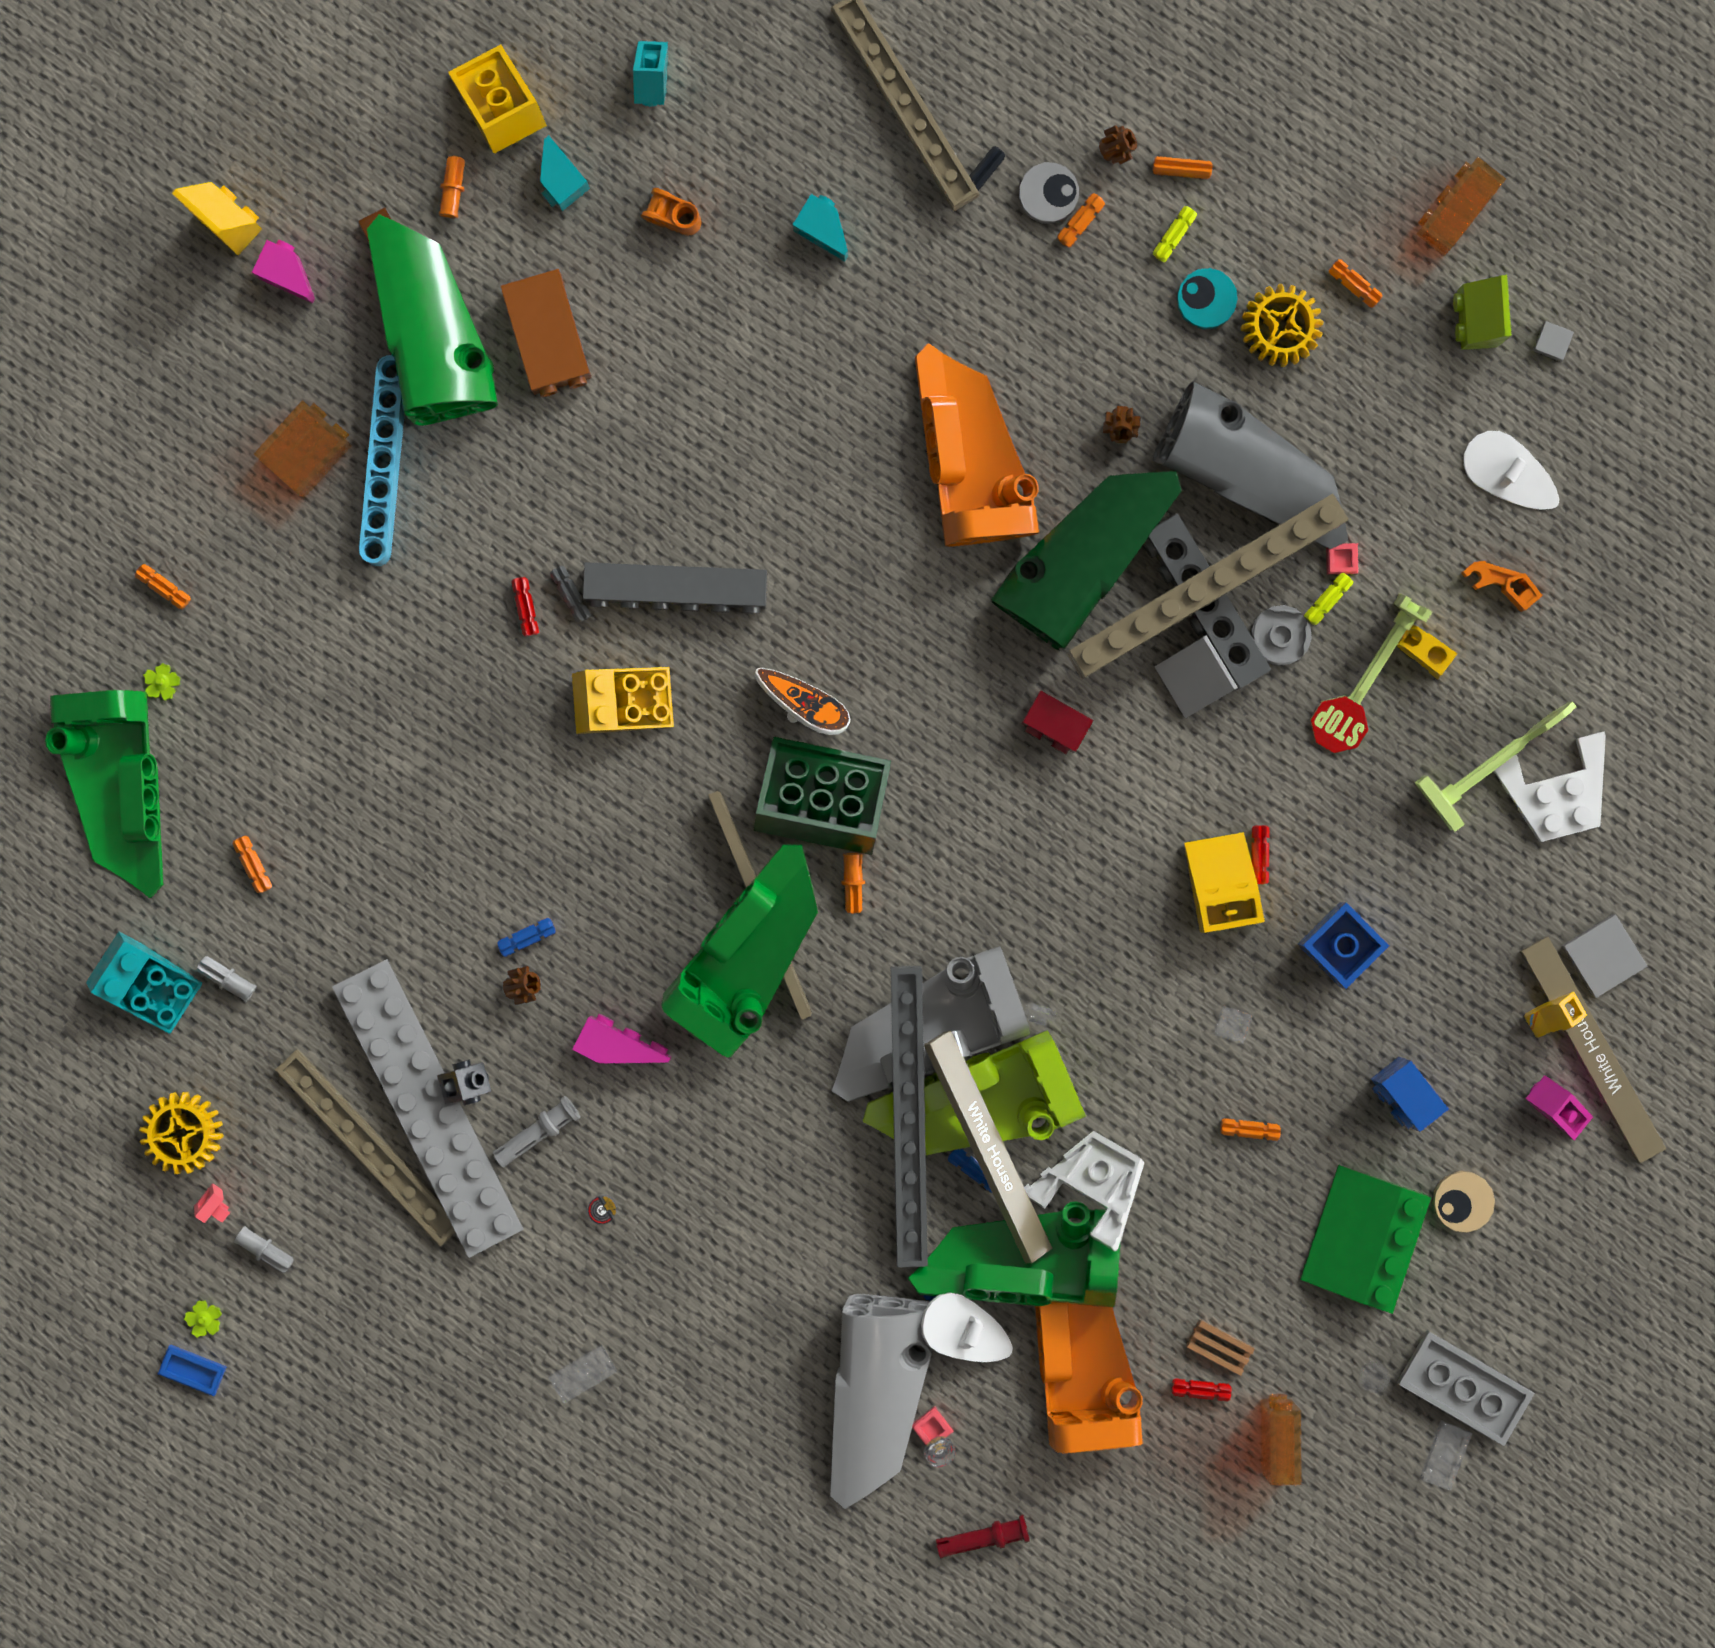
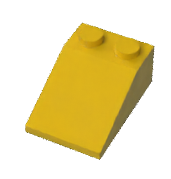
M502 45L448 72L493 154L547 126L537 101Z
M212 182L177 188L172 192L201 223L237 255L262 230L256 223L259 217L246 205L242 209L236 205L234 201L237 197L224 185L219 189Z

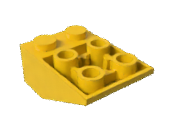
M669 667L597 669L572 673L576 734L674 727Z
M1244 832L1184 843L1200 932L1207 933L1265 922L1260 893Z

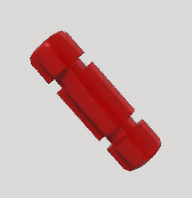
M526 577L515 578L511 581L513 592L516 593L514 598L519 620L522 621V624H520L522 634L526 637L534 636L539 633L538 623L534 621L536 614L532 596L528 593V590H530L529 582Z
M1255 825L1252 827L1254 843H1252L1251 862L1254 867L1257 884H1268L1269 843H1267V838H1269V827L1266 825Z
M1175 1378L1172 1381L1171 1392L1174 1396L1178 1397L1188 1395L1189 1398L1208 1400L1217 1398L1218 1401L1228 1402L1231 1399L1232 1388L1226 1383L1215 1385L1214 1382L1196 1380L1186 1382L1185 1379Z

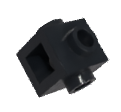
M470 1059L452 1064V1071L437 1075L445 1104L462 1101L463 1106L481 1101L480 1095L491 1092L489 1076L483 1062L471 1065Z

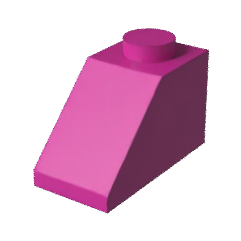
M266 240L252 273L259 280L313 304L315 297L301 259L293 252L295 248L281 240H278L276 244Z
M1545 1075L1539 1082L1533 1085L1530 1094L1526 1097V1100L1537 1111L1573 1140L1578 1137L1593 1118L1572 1093Z

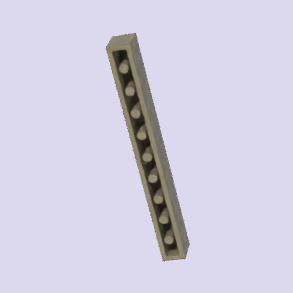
M1331 494L1072 648L1066 654L1080 678L1084 679L1338 528L1349 519L1335 495Z

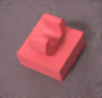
M213 1183L194 1205V1215L197 1219L205 1223L212 1215L223 1223L230 1212L228 1211L229 1207L222 1202L224 1200L222 1189Z

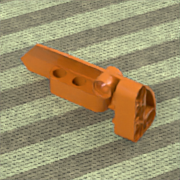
M928 343L915 356L929 471L932 482L937 484L945 546L981 544L1039 534L1036 506H1034V498L1039 492L1038 482L1033 476L1024 472L987 375L961 364ZM1017 484L1021 486L1023 496L1019 494Z
M1051 1302L1047 1306H1035L1040 1375L1042 1382L1045 1383L1049 1445L1058 1453H1076L1133 1447L1143 1444L1140 1415L1143 1398L1139 1390L1136 1389L1113 1308ZM1126 1391H1131L1132 1397L1130 1402L1121 1405V1395Z

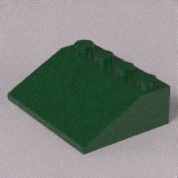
M773 736L753 831L872 855L891 760Z

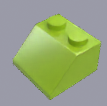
M1507 275L1466 283L1457 290L1453 297V307L1455 312H1459V323L1455 327L1456 341L1461 342V350L1497 348L1511 337Z

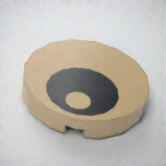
M1458 1171L1439 1181L1434 1190L1432 1204L1442 1224L1454 1231L1467 1233L1480 1229L1489 1221L1494 1212L1495 1198L1492 1188L1485 1179L1472 1172Z

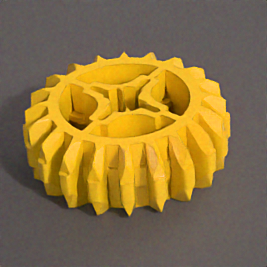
M1278 284L1276 294L1273 288L1270 286L1266 287L1265 296L1258 292L1254 296L1256 302L1249 301L1246 305L1251 312H1244L1242 314V319L1250 322L1241 326V331L1250 332V334L1243 338L1244 343L1254 342L1249 352L1254 353L1259 349L1261 353L1258 356V360L1262 361L1268 355L1270 356L1269 365L1271 366L1275 364L1277 358H1280L1281 367H1285L1288 363V357L1294 365L1298 364L1299 355L1306 359L1310 355L1308 349L1315 350L1318 344L1313 339H1320L1322 337V332L1315 328L1322 327L1324 324L1323 320L1314 319V317L1321 313V309H1311L1315 298H1310L1306 302L1303 299L1306 295L1305 290L1295 295L1294 285H1291L1288 291L1285 292L1283 284ZM1274 303L1290 305L1284 312H1277L1273 309L1269 311L1265 308ZM1297 311L1301 313L1305 321V334L1301 332L1302 328L1295 322ZM1289 314L1285 329L1275 336L1279 326L1278 322L1284 320ZM1259 317L1264 319L1263 323L1269 327L1270 335L1267 341L1260 332ZM1282 338L1291 341L1295 339L1299 342L1298 345L1290 348L1274 346Z
M174 1092L169 1094V1101L163 1096L158 1099L159 1106L155 1104L149 1106V1110L153 1115L146 1114L142 1117V1120L148 1123L149 1126H142L139 1131L147 1133V1137L141 1139L140 1143L141 1145L149 1143L150 1149H147L144 1154L146 1156L153 1153L156 1155L152 1160L153 1165L164 1161L162 1165L163 1171H168L173 1165L174 1174H180L183 1168L189 1174L194 1171V1165L196 1168L202 1169L205 1167L204 1160L210 1162L214 1159L211 1151H219L221 1146L213 1142V1140L223 1138V1134L215 1132V1128L223 1126L222 1121L213 1123L212 1118L219 1113L217 1110L209 1113L206 1111L211 1105L210 1101H205L199 1105L200 1095H194L190 1101L189 1092H182L180 1099L177 1093ZM181 1109L192 1112L201 1123H190L186 1118V1114H182ZM171 1110L172 1117L169 1118V1129L159 1133L163 1117ZM180 1126L181 1129L185 1128L186 1131L194 1130L183 1137H177V1135L169 1136V1134L179 1130ZM204 1133L203 1142L199 1150L192 1156L190 1149L193 1148V1137ZM162 1142L172 1143L177 1153L181 1154V1157L168 1152Z

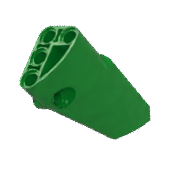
M379 214L367 228L387 345L395 359L405 416L414 424L423 426L496 408L498 402L492 375L494 364L485 352L441 245ZM482 359L481 365L472 369V364L476 360Z

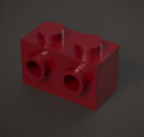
M1040 691L1021 724L1026 726L1024 732L1038 740L1042 736L1053 742L1052 748L1067 755L1068 751L1072 753L1077 751L1094 720L1047 693Z

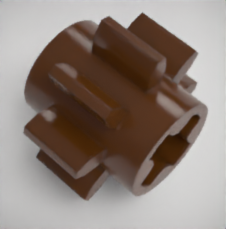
M1114 125L1104 130L1106 137L1102 138L1099 142V149L1104 159L1107 161L1112 160V164L1119 162L1120 165L1132 160L1131 152L1137 148V140L1134 133L1128 128L1124 129L1123 125L1120 127Z
M1117 406L1112 412L1105 413L1103 433H1110L1111 442L1126 444L1132 437H1138L1141 417L1134 416L1133 408Z
M529 966L508 970L509 977L503 981V990L506 997L514 999L515 1005L535 1001L536 996L534 994L541 990L538 975L534 972H529Z

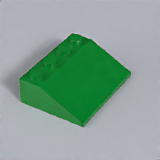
M1338 1165L1300 1280L1393 1314L1431 1197L1424 1193Z

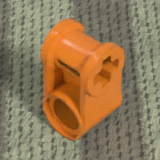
M652 188L651 194L653 196L647 210L641 214L643 219L686 236L694 235L698 232L702 222L695 205L675 197L662 189ZM686 213L694 215L691 223L686 225L679 223L682 215Z

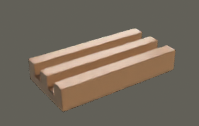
M1201 1319L1186 1345L1187 1348L1240 1376L1244 1371V1366L1249 1361L1250 1355L1255 1350L1254 1347ZM1202 1329L1245 1350L1243 1355L1201 1334ZM1198 1339L1238 1360V1365L1236 1366L1196 1345V1340Z

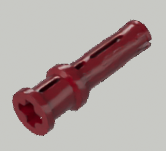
M1020 1515L1019 1519L1000 1523L999 1520L994 1521L991 1524L992 1527L936 1539L940 1559L995 1545L1001 1549L1005 1548L1006 1544L1022 1540L1025 1543L1030 1542L1024 1515Z

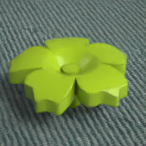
M162 663L160 666L155 667L156 672L147 670L143 674L145 683L150 685L145 690L148 697L159 698L161 695L164 700L173 698L176 690L171 686H179L181 678L175 672L170 673V665Z
M205 1300L197 1301L196 1305L192 1307L194 1312L189 1311L185 1313L184 1320L188 1326H194L191 1334L196 1338L205 1336L207 1331L211 1335L219 1331L220 1321L215 1320L222 1315L219 1307L214 1305L208 1307Z

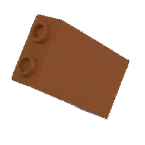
M559 269L501 285L531 390L534 395L540 394V397L554 395L558 393L557 388L569 385L570 389L582 387L587 384V379L592 378Z

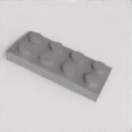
M1426 1330L1397 1381L1400 1386L1505 1446L1535 1394Z

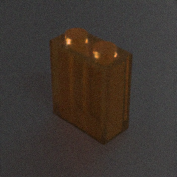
M303 400L254 452V455L302 498H305L350 449L352 444L346 440L349 434L340 425L335 423L331 426L324 420L327 414L314 402L309 406Z
M1270 1394L1269 1399H1261V1471L1270 1485H1301V1410L1292 1399H1287V1395Z

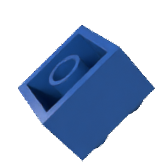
M1339 902L1297 944L1340 988L1347 989L1389 947L1347 902Z
M1398 1057L1371 1078L1375 1084L1372 1088L1373 1092L1383 1103L1386 1102L1394 1108L1390 1112L1400 1126H1405L1408 1130L1412 1128L1421 1132L1449 1110L1411 1060Z

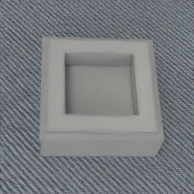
M1545 321L1533 351L1561 362L1565 357L1574 332Z

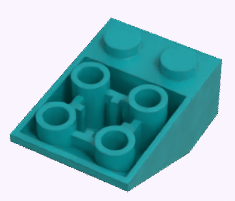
M118 931L86 981V984L92 994L171 1034L203 982L147 946Z

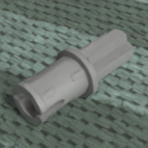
M205 956L198 964L197 971L219 984V989L225 988L244 1000V1002L250 999L257 987L234 973L235 969L229 970L208 956Z
M245 1226L234 1240L235 1244L254 1254L257 1261L261 1259L282 1273L288 1271L293 1263V1257L271 1244V1239L266 1241Z

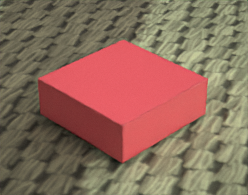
M1358 543L1341 544L1333 549L1326 547L1327 575H1339L1341 573L1346 575L1358 574Z
M935 1406L913 1422L912 1426L926 1446L932 1440L939 1437L946 1438L954 1432Z

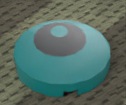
M1212 268L1198 269L1189 274L1181 283L1176 297L1178 310L1183 319L1203 330L1215 329L1225 324L1235 312L1238 301L1237 289L1231 278L1222 271Z

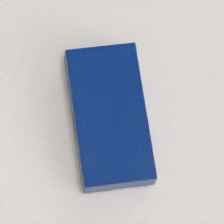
M169 1345L158 1375L215 1396L227 1366L179 1347Z

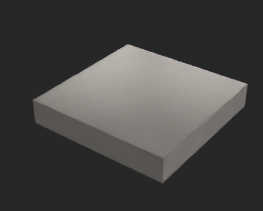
M1207 635L1155 666L1185 718L1238 688Z
M1614 914L1562 946L1594 998L1599 997L1647 967L1620 920Z

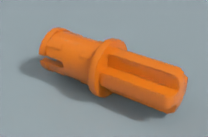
M458 156L447 158L444 183L440 184V188L443 191L439 215L454 219L458 218L461 192H464L462 180L465 160Z
M857 852L843 853L844 880L841 881V884L845 885V910L851 914L862 912V885L865 884L862 873L863 853Z

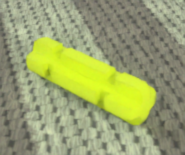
M1184 206L1177 216L1178 219L1173 221L1163 236L1162 243L1159 242L1154 249L1153 255L1162 262L1167 261L1173 252L1172 249L1176 248L1188 230V225L1191 226L1195 220L1197 213L1190 207Z
M1341 573L1333 581L1334 584L1330 585L1316 600L1315 606L1310 607L1304 614L1307 621L1317 625L1325 617L1323 614H1327L1343 596L1342 593L1347 592L1353 585V581L1348 575Z

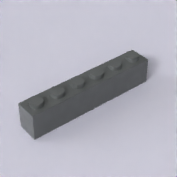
M585 562L583 599L586 602H591L590 607L608 608L609 603H621V608L639 609V604H651L652 610H669V605H681L682 611L696 612L699 611V606L711 607V612L729 613V609L732 607L742 608L741 613L760 614V609H766L768 572L762 569Z

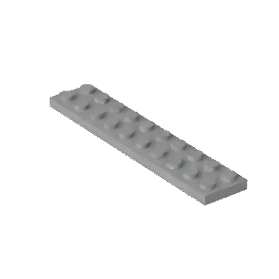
M388 959L332 986L468 1258L524 1230L460 1102L445 1104L437 1075L445 1072Z

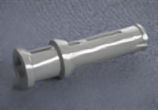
M566 1096L562 1097L561 1103L548 1112H541L540 1116H538L539 1120L534 1122V1124L493 1151L495 1159L502 1167H506L514 1159L521 1156L547 1136L559 1134V1129L570 1121L580 1119L578 1111Z

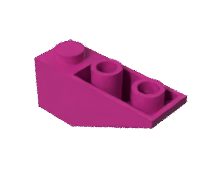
M599 1013L596 1018L593 1016L588 1017L572 1049L597 1063H666L672 1058V1056L666 1054L668 1051L667 1047L655 1041H652L651 1045L640 1040L641 1034L625 1027L624 1031L613 1027L614 1021Z

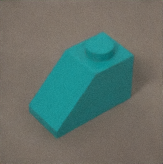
M638 41L633 67L634 104H643L648 107L664 105L667 88L668 42Z
M549 135L544 138L540 182L544 191L541 195L552 208L557 204L564 211L587 192L590 187L587 180Z
M810 194L793 223V232L845 262L848 257V249L838 210L834 207L835 203L826 196L819 195V197Z

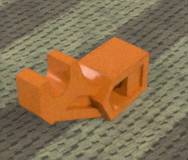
M1486 561L1473 562L1461 572L1464 578L1472 572L1478 574L1479 580L1472 586L1475 590L1490 584L1502 586L1501 592L1520 612L1527 610L1543 596L1526 573L1509 570L1486 563ZM1516 580L1525 588L1519 595L1514 592L1513 588H1510V583Z

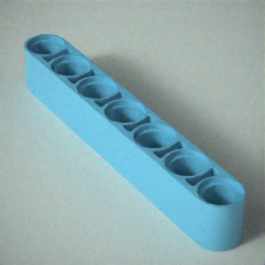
M392 355L382 357L376 367L359 553L362 559L373 566L386 564L391 556L404 425V410L398 376L394 378L386 377L387 368L395 365V359ZM388 395H396V404L391 408H384V398ZM388 424L393 425V434L388 438H381V428ZM384 454L390 455V464L386 468H378V458ZM380 484H386L388 487L386 496L379 499L376 498L374 495L375 488ZM377 514H383L385 517L384 525L374 529L371 523L373 517ZM374 544H380L382 547L381 555L376 559H371L369 557L370 547Z

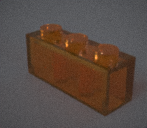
M1479 157L1472 164H1469L1467 161L1455 174V177L1459 180L1454 187L1451 188L1447 185L1436 199L1440 204L1433 212L1431 209H1428L1418 221V224L1422 227L1416 235L1443 256L1452 249L1506 180L1504 176Z

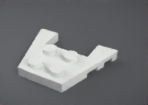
M1605 732L1576 739L1583 770L1525 785L1518 757L1514 755L1493 771L1539 842L1600 827Z
M1093 1131L1063 1155L1065 1158L1052 1169L1048 1167L1040 1174L1041 1178L1031 1186L1027 1184L1024 1188L1029 1199L1044 1209L1063 1183L1106 1208L1107 1211L1090 1235L1116 1252L1121 1241L1144 1162L1140 1157Z

